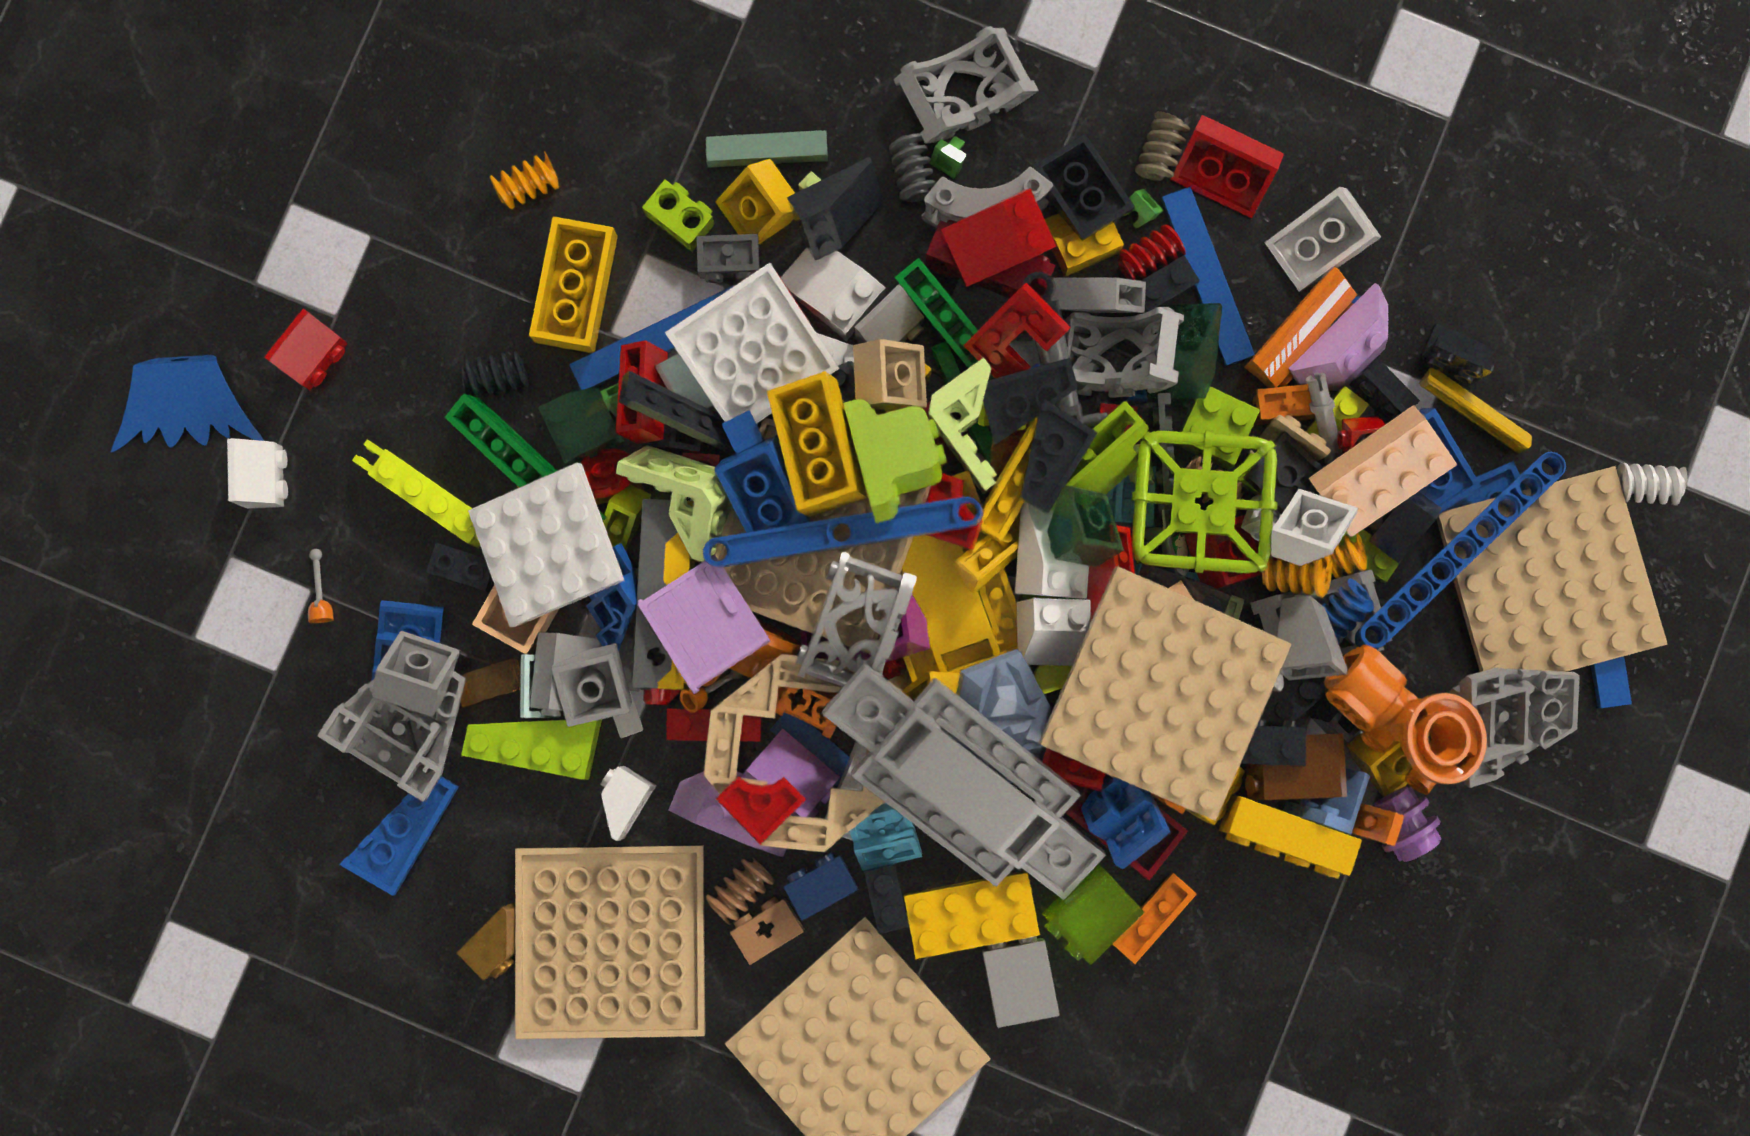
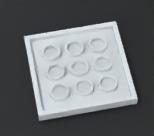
M770 263L665 332L724 422L750 409L756 423L772 413L767 391L823 371L832 374L839 369Z
M581 463L570 465L468 510L509 627L519 626L624 581Z

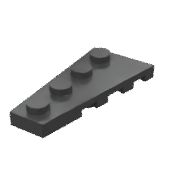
M1158 393V407H1153L1154 426L1160 425V431H1173L1170 393ZM1159 443L1174 460L1173 444ZM1162 463V468H1156L1157 486H1163L1164 494L1173 495L1174 475ZM1158 504L1159 517L1162 516V510H1171L1172 505Z

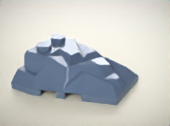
M1015 649L961 670L956 695L1042 762L1046 747L1039 744V741L1053 710L1021 652ZM950 734L952 736V739L955 740L958 744H960L963 748L969 751L972 755L978 758L981 762H983L986 766L992 769L995 773L1001 776L1008 783H1012V781H1010L1007 777L1001 774L998 770L992 767L984 759H982L975 752H973L966 745H964L961 741H959L952 734Z

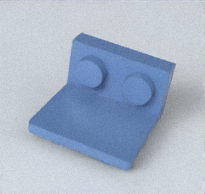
M1346 768L1347 797L1312 798L1311 802L1300 799L1299 804L1286 801L1283 812L1351 835L1370 775Z

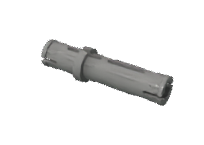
M1315 373V380H1313L1312 375L1306 378L1312 401L1309 407L1310 411L1315 414L1319 436L1327 442L1325 446L1331 450L1324 457L1325 464L1328 465L1335 458L1343 455L1337 442L1338 430L1333 413L1335 403L1334 399L1329 395L1326 374Z

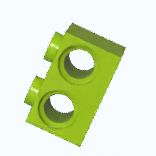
M664 180L643 205L642 209L649 219L690 251H693L697 247V236H706L714 226L713 216H711L713 211L703 202L698 201L695 203L688 198L689 192L679 183L675 182L672 185L667 180ZM666 199L677 201L675 207L670 210L661 208V204ZM690 217L700 219L699 225L692 229L684 226L685 221Z

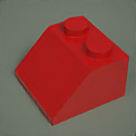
M302 309L264 358L299 384L311 390L313 386L317 387L326 377L325 371L332 362L336 363L342 358L345 353L344 347L348 343L305 309Z

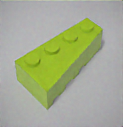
M602 719L570 727L567 726L566 720L468 725L461 756L589 780Z

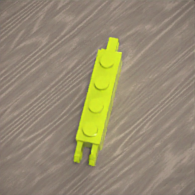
M368 439L363 445L366 446V449L380 457L373 466L362 456L355 455L352 460L353 462L368 471L369 476L457 537L479 549L481 545L468 510L472 509L470 506L390 451L381 449Z

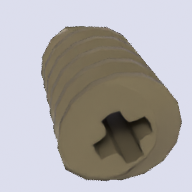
M1156 112V120L1151 124L1153 131H1150L1147 135L1149 142H1146L1143 146L1145 153L1140 155L1139 162L1141 164L1136 166L1135 171L1144 178L1161 181L1164 177L1172 178L1174 176V173L1167 169V167L1178 165V161L1171 156L1182 154V150L1175 145L1186 143V139L1179 134L1189 133L1190 127L1183 124L1181 119L1172 114Z

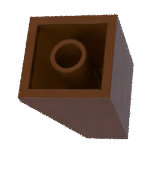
M1344 734L1306 735V766L1246 764L1245 789L1247 791V799L1280 800L1347 797Z

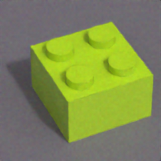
M1203 384L1198 390L1179 432L1205 433V430L1213 431V434L1249 436L1260 409ZM1173 444L1195 455L1198 453L1203 454L1204 446ZM1212 446L1211 461L1229 470L1236 464L1243 448Z

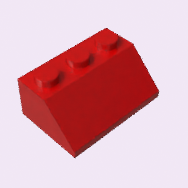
M1202 115L1174 171V176L1170 180L1187 188L1191 187L1193 191L1252 218L1279 169L1284 153Z

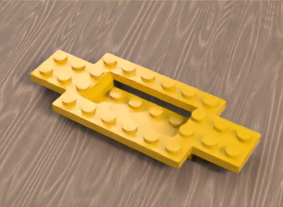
M967 470L953 475V477L964 480L963 497L976 499L982 506L970 471ZM971 503L965 504L972 514L976 516L977 509L975 505ZM979 532L977 542L980 539H982L985 536V534ZM927 535L913 537L900 575H904L905 572L917 577L912 595L926 618L930 649L903 657L912 683L929 671L960 673L963 669L1018 649L1017 601L1005 568L976 592L972 593L953 564L954 560L961 556L964 551L966 552L968 548H962L961 546Z

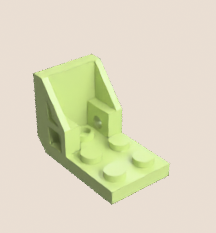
M984 358L932 394L928 419H934L939 435L965 471H970L973 482L983 495L995 485L996 482L993 479L996 473L986 460L980 462L975 453H977L976 450L978 448L967 434L963 437L961 434L977 423L991 371L990 365ZM952 413H959L961 415V418L959 420H955Z
M648 445L618 461L616 474L625 476L634 483L653 485L655 489L661 492H672L669 516L691 558L701 562L705 561L703 548L710 539L721 537L732 506L714 471L715 467ZM687 497H690V501L694 502V506L688 505ZM717 545L712 548L711 556L715 554Z

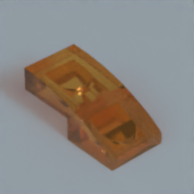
M517 657L463 674L462 676L466 678L460 702L462 708L521 689V669Z

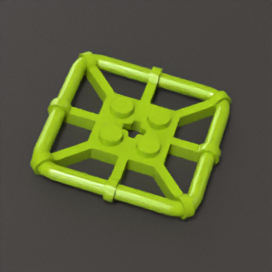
M1163 430L1150 433L1147 431L1142 437L1143 440L1140 442L1138 449L1136 486L1131 500L1134 501L1131 539L1134 553L1133 559L1137 563L1142 562L1149 566L1195 569V573H1203V570L1255 573L1257 571L1263 572L1268 568L1267 563L1271 555L1274 511H1277V502L1274 501L1277 456L1274 448L1276 445L1271 440L1267 441L1258 437L1213 434V431L1205 430V433ZM1159 443L1204 446L1202 470L1180 468ZM1212 446L1258 450L1233 472L1211 470ZM1151 450L1174 475L1173 495L1148 493ZM1264 457L1262 501L1236 499L1238 479ZM1202 494H1207L1208 499L1213 500V505H1208L1207 510H1201L1200 504L1195 503V498H1200ZM1147 503L1171 504L1170 525L1144 546ZM1236 509L1261 511L1258 554L1254 552L1234 529ZM1175 532L1197 533L1196 557L1152 554L1151 552ZM1206 534L1228 536L1249 561L1204 558Z

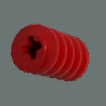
M1164 224L1160 227V233L1152 231L1149 234V238L1142 237L1139 240V245L1132 243L1129 246V251L1122 249L1119 252L1118 264L1126 279L1136 280L1135 277L1138 275L1143 280L1147 277V269L1155 273L1157 271V263L1165 267L1168 265L1167 257L1175 261L1178 259L1177 251L1186 255V250L1177 232L1169 225Z

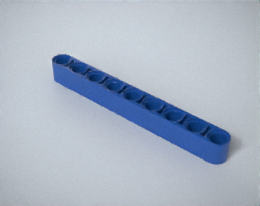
M1547 452L1534 461L1357 630L1354 637L1356 646L1360 647L1365 644L1376 650L1384 646L1563 475L1566 469L1563 457L1555 452ZM1542 463L1551 466L1553 475H1548L1542 470ZM1520 484L1529 486L1531 496L1521 492ZM1499 504L1505 505L1509 509V517L1500 514L1498 511ZM1476 525L1486 528L1488 538L1478 535ZM1454 546H1461L1466 551V559L1456 556ZM1432 567L1442 569L1444 580H1439L1433 576ZM1414 587L1421 591L1422 601H1416L1410 596V588ZM1392 608L1399 612L1400 622H1393L1389 619L1388 609ZM1370 629L1377 633V644L1367 641L1365 637L1366 630Z

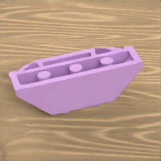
M1374 283L1289 368L1298 385L1307 384L1306 378L1310 375L1315 380V373L1326 374L1328 390L1338 391L1344 386L1347 387L1385 349L1388 340V303L1380 286Z
M704 771L680 781L668 811L754 848L781 857L784 856L787 848L760 846L715 799L719 793L706 779ZM736 771V778L738 776L742 777L743 774Z

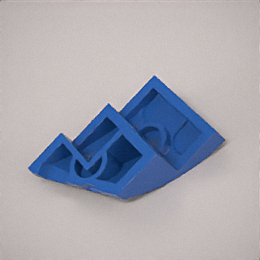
M622 544L612 548L624 581L590 595L589 597L592 601L586 605L601 628V631L595 635L601 645L606 646L616 643L618 652L637 605L638 593L635 572Z
M381 600L372 680L375 679L377 667L400 631L440 643L444 607Z
M1109 774L1105 777L1102 792L1094 790L1081 807L1089 831L1106 840L1114 864L1122 869L1170 833L1166 821L1150 792Z

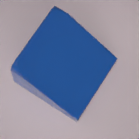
M750 409L722 423L736 454L764 441V437Z

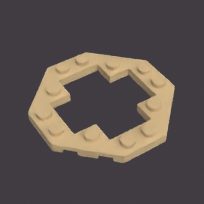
M781 654L711 710L704 776L719 794L736 778L743 715L775 718L778 686L837 693L843 687L805 674L804 678L798 676L801 665L796 663L797 656ZM814 658V659H817V660H820V661H823V662H824V660H825V659H821V658ZM834 660L829 664L837 666L840 660ZM743 778L749 783L758 785L767 784V781L765 780ZM863 785L862 791L830 787L827 819L791 815L760 846L825 852L848 831H851L885 802Z

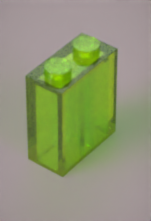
M1097 864L1065 900L1058 897L1041 914L1049 921L1045 927L1058 940L1063 936L1069 942L1065 948L1077 961L1083 957L1091 965L1145 912L1109 873Z

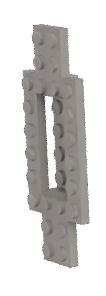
M864 663L823 709V715L869 750L865 757L851 771L852 777L997 887L1014 867L1018 870L1022 868L1061 899L1065 900L1106 856L1101 847L1061 817L1080 797L1079 791L936 678L913 701ZM940 726L1035 799V802L1027 798L940 729Z

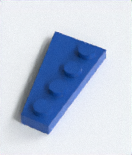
M441 776L425 802L408 793L402 799V802L339 865L390 895H396L459 786Z

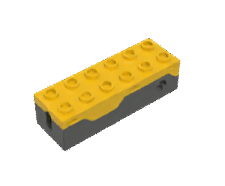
M643 499L637 601L640 599L645 600L695 568V562H700L691 558L669 516L671 500ZM687 501L688 505L694 506L693 501ZM637 604L632 687L644 690L643 701L645 704L668 705L681 691L689 686ZM658 651L666 656L665 661L661 665L653 660L654 655Z

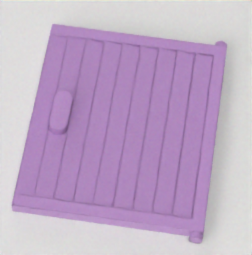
M713 555L712 559L716 562H719L717 557ZM706 560L645 600L640 599L637 601L639 608L693 694L699 691V687L770 642L769 637L724 568L712 566Z

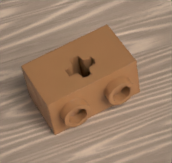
M775 896L760 906L763 911L752 917L748 913L733 922L736 928L730 933L749 965L804 932L802 924L786 898L779 901ZM760 921H764L766 924L773 923L772 935L768 936L766 932L762 934L758 932L761 927Z

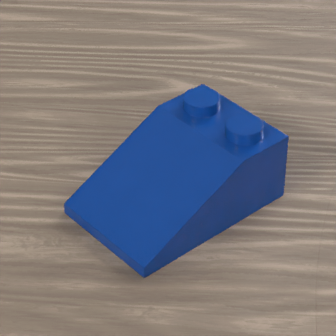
M1421 408L1419 411L1427 419L1458 464L1419 491L1442 508L1440 513H1442L1482 486L1436 409Z
M778 435L766 439L739 454L735 453L722 459L714 468L746 533L811 522L810 517L797 511Z

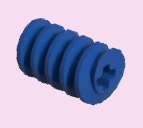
M1352 578L1346 580L1350 590L1344 587L1338 588L1341 599L1335 595L1329 597L1333 607L1325 603L1322 604L1327 612L1338 644L1340 639L1348 636V630H1354L1357 622L1363 621L1366 614L1374 610V603L1367 591Z

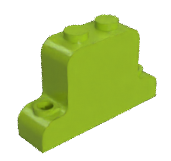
M856 399L845 402L843 404L875 522L877 524L894 518L898 512V504H901L900 494L933 486L942 478L940 465L946 463V458L942 445L935 446L934 438L939 437L934 419L928 420L925 410L919 406H910L876 415L875 409L871 408L870 404L865 400Z
M1126 401L1093 428L1094 431L1098 432L1051 510L1055 511L1062 508L1074 498L1084 507H1090L1137 468L1138 454L1133 449V446L1146 434L1148 426ZM1127 425H1132L1126 432H1124V429Z

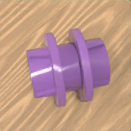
M1412 787L1398 789L1372 805L1405 816L1395 847L1382 844L1385 852L1394 851L1398 860H1403V862L1413 860L1431 851L1441 840L1436 830V827L1440 825V819L1438 816L1425 818L1422 810L1429 805L1427 797L1417 798Z

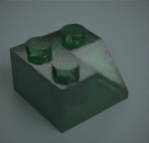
M598 386L564 394L538 407L563 461L568 466L580 463L584 458L592 457L600 450L609 449L624 441L623 436L616 433V422L604 403Z
M1068 485L1062 487L1047 529L1050 549L1055 559L1096 567L1124 551L1107 494Z

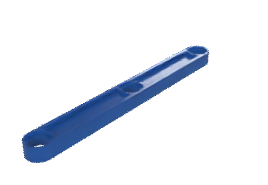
M961 497L900 507L894 518L877 524L873 512L717 537L710 539L705 544L703 556L708 564L723 568L971 528L981 522L983 509L976 499ZM967 503L975 505L977 509L975 518L970 521H964L959 516L960 508ZM840 524H846L850 528V536L843 542L837 541L834 537V530ZM723 544L727 550L726 556L722 561L716 562L711 557V550L715 545Z

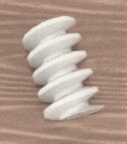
M1620 463L1617 468V474L1626 502L1630 500L1631 494H1634L1635 502L1641 503L1644 494H1646L1647 502L1653 504L1656 495H1659L1660 504H1666L1669 496H1671L1672 504L1678 505L1685 493L1688 480L1685 467L1678 469L1674 466L1665 468L1664 466L1657 465L1653 468L1652 465L1647 464L1641 467L1639 464L1628 466L1627 463Z

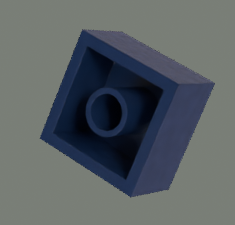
M831 851L815 860L816 867L807 871L805 867H802L788 875L787 879L789 882L784 885V889L801 921L858 890V885L841 853L834 856Z

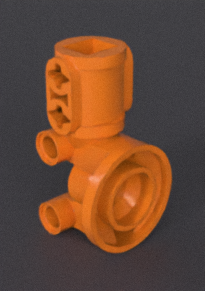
M756 618L769 637L770 642L730 667V669L752 678L781 654L797 656L802 643L786 632ZM722 673L702 686H709L713 684L722 675ZM778 686L775 713L782 716L785 712L823 730L822 736L830 739L837 725L823 716V709L826 703L828 704L837 695V692L803 689L802 698L796 703L795 696L796 692L800 690L799 688ZM814 696L817 697L813 707H810Z
M1363 644L1352 649L1343 656L1347 666V675L1328 676L1325 678L1324 684L1328 689L1325 694L1327 699L1355 726L1364 730L1361 738L1368 747L1376 752L1385 753L1393 741L1400 742L1402 751L1412 766L1405 776V781L1417 792L1427 795L1436 783L1454 784L1462 782L1472 776L1481 765L1486 752L1487 738L1482 718L1474 706L1464 698L1449 693L1433 694L1423 699H1418L1404 687L1407 683L1405 676L1375 648ZM1428 732L1432 739L1430 743H1428Z

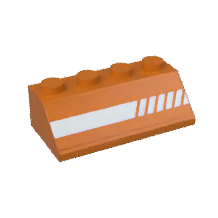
M1334 266L1320 279L1244 367L1268 388L1285 387L1293 378L1289 368L1332 326L1338 317H1341L1353 305L1352 301L1357 296V293L1338 268Z

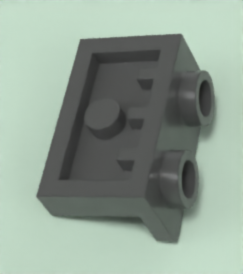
M758 234L697 236V263L700 279H705L707 283H721L724 281L723 278H736V281L741 282L760 269Z

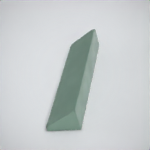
M826 130L706 137L707 166H744L771 159L774 164L828 161Z

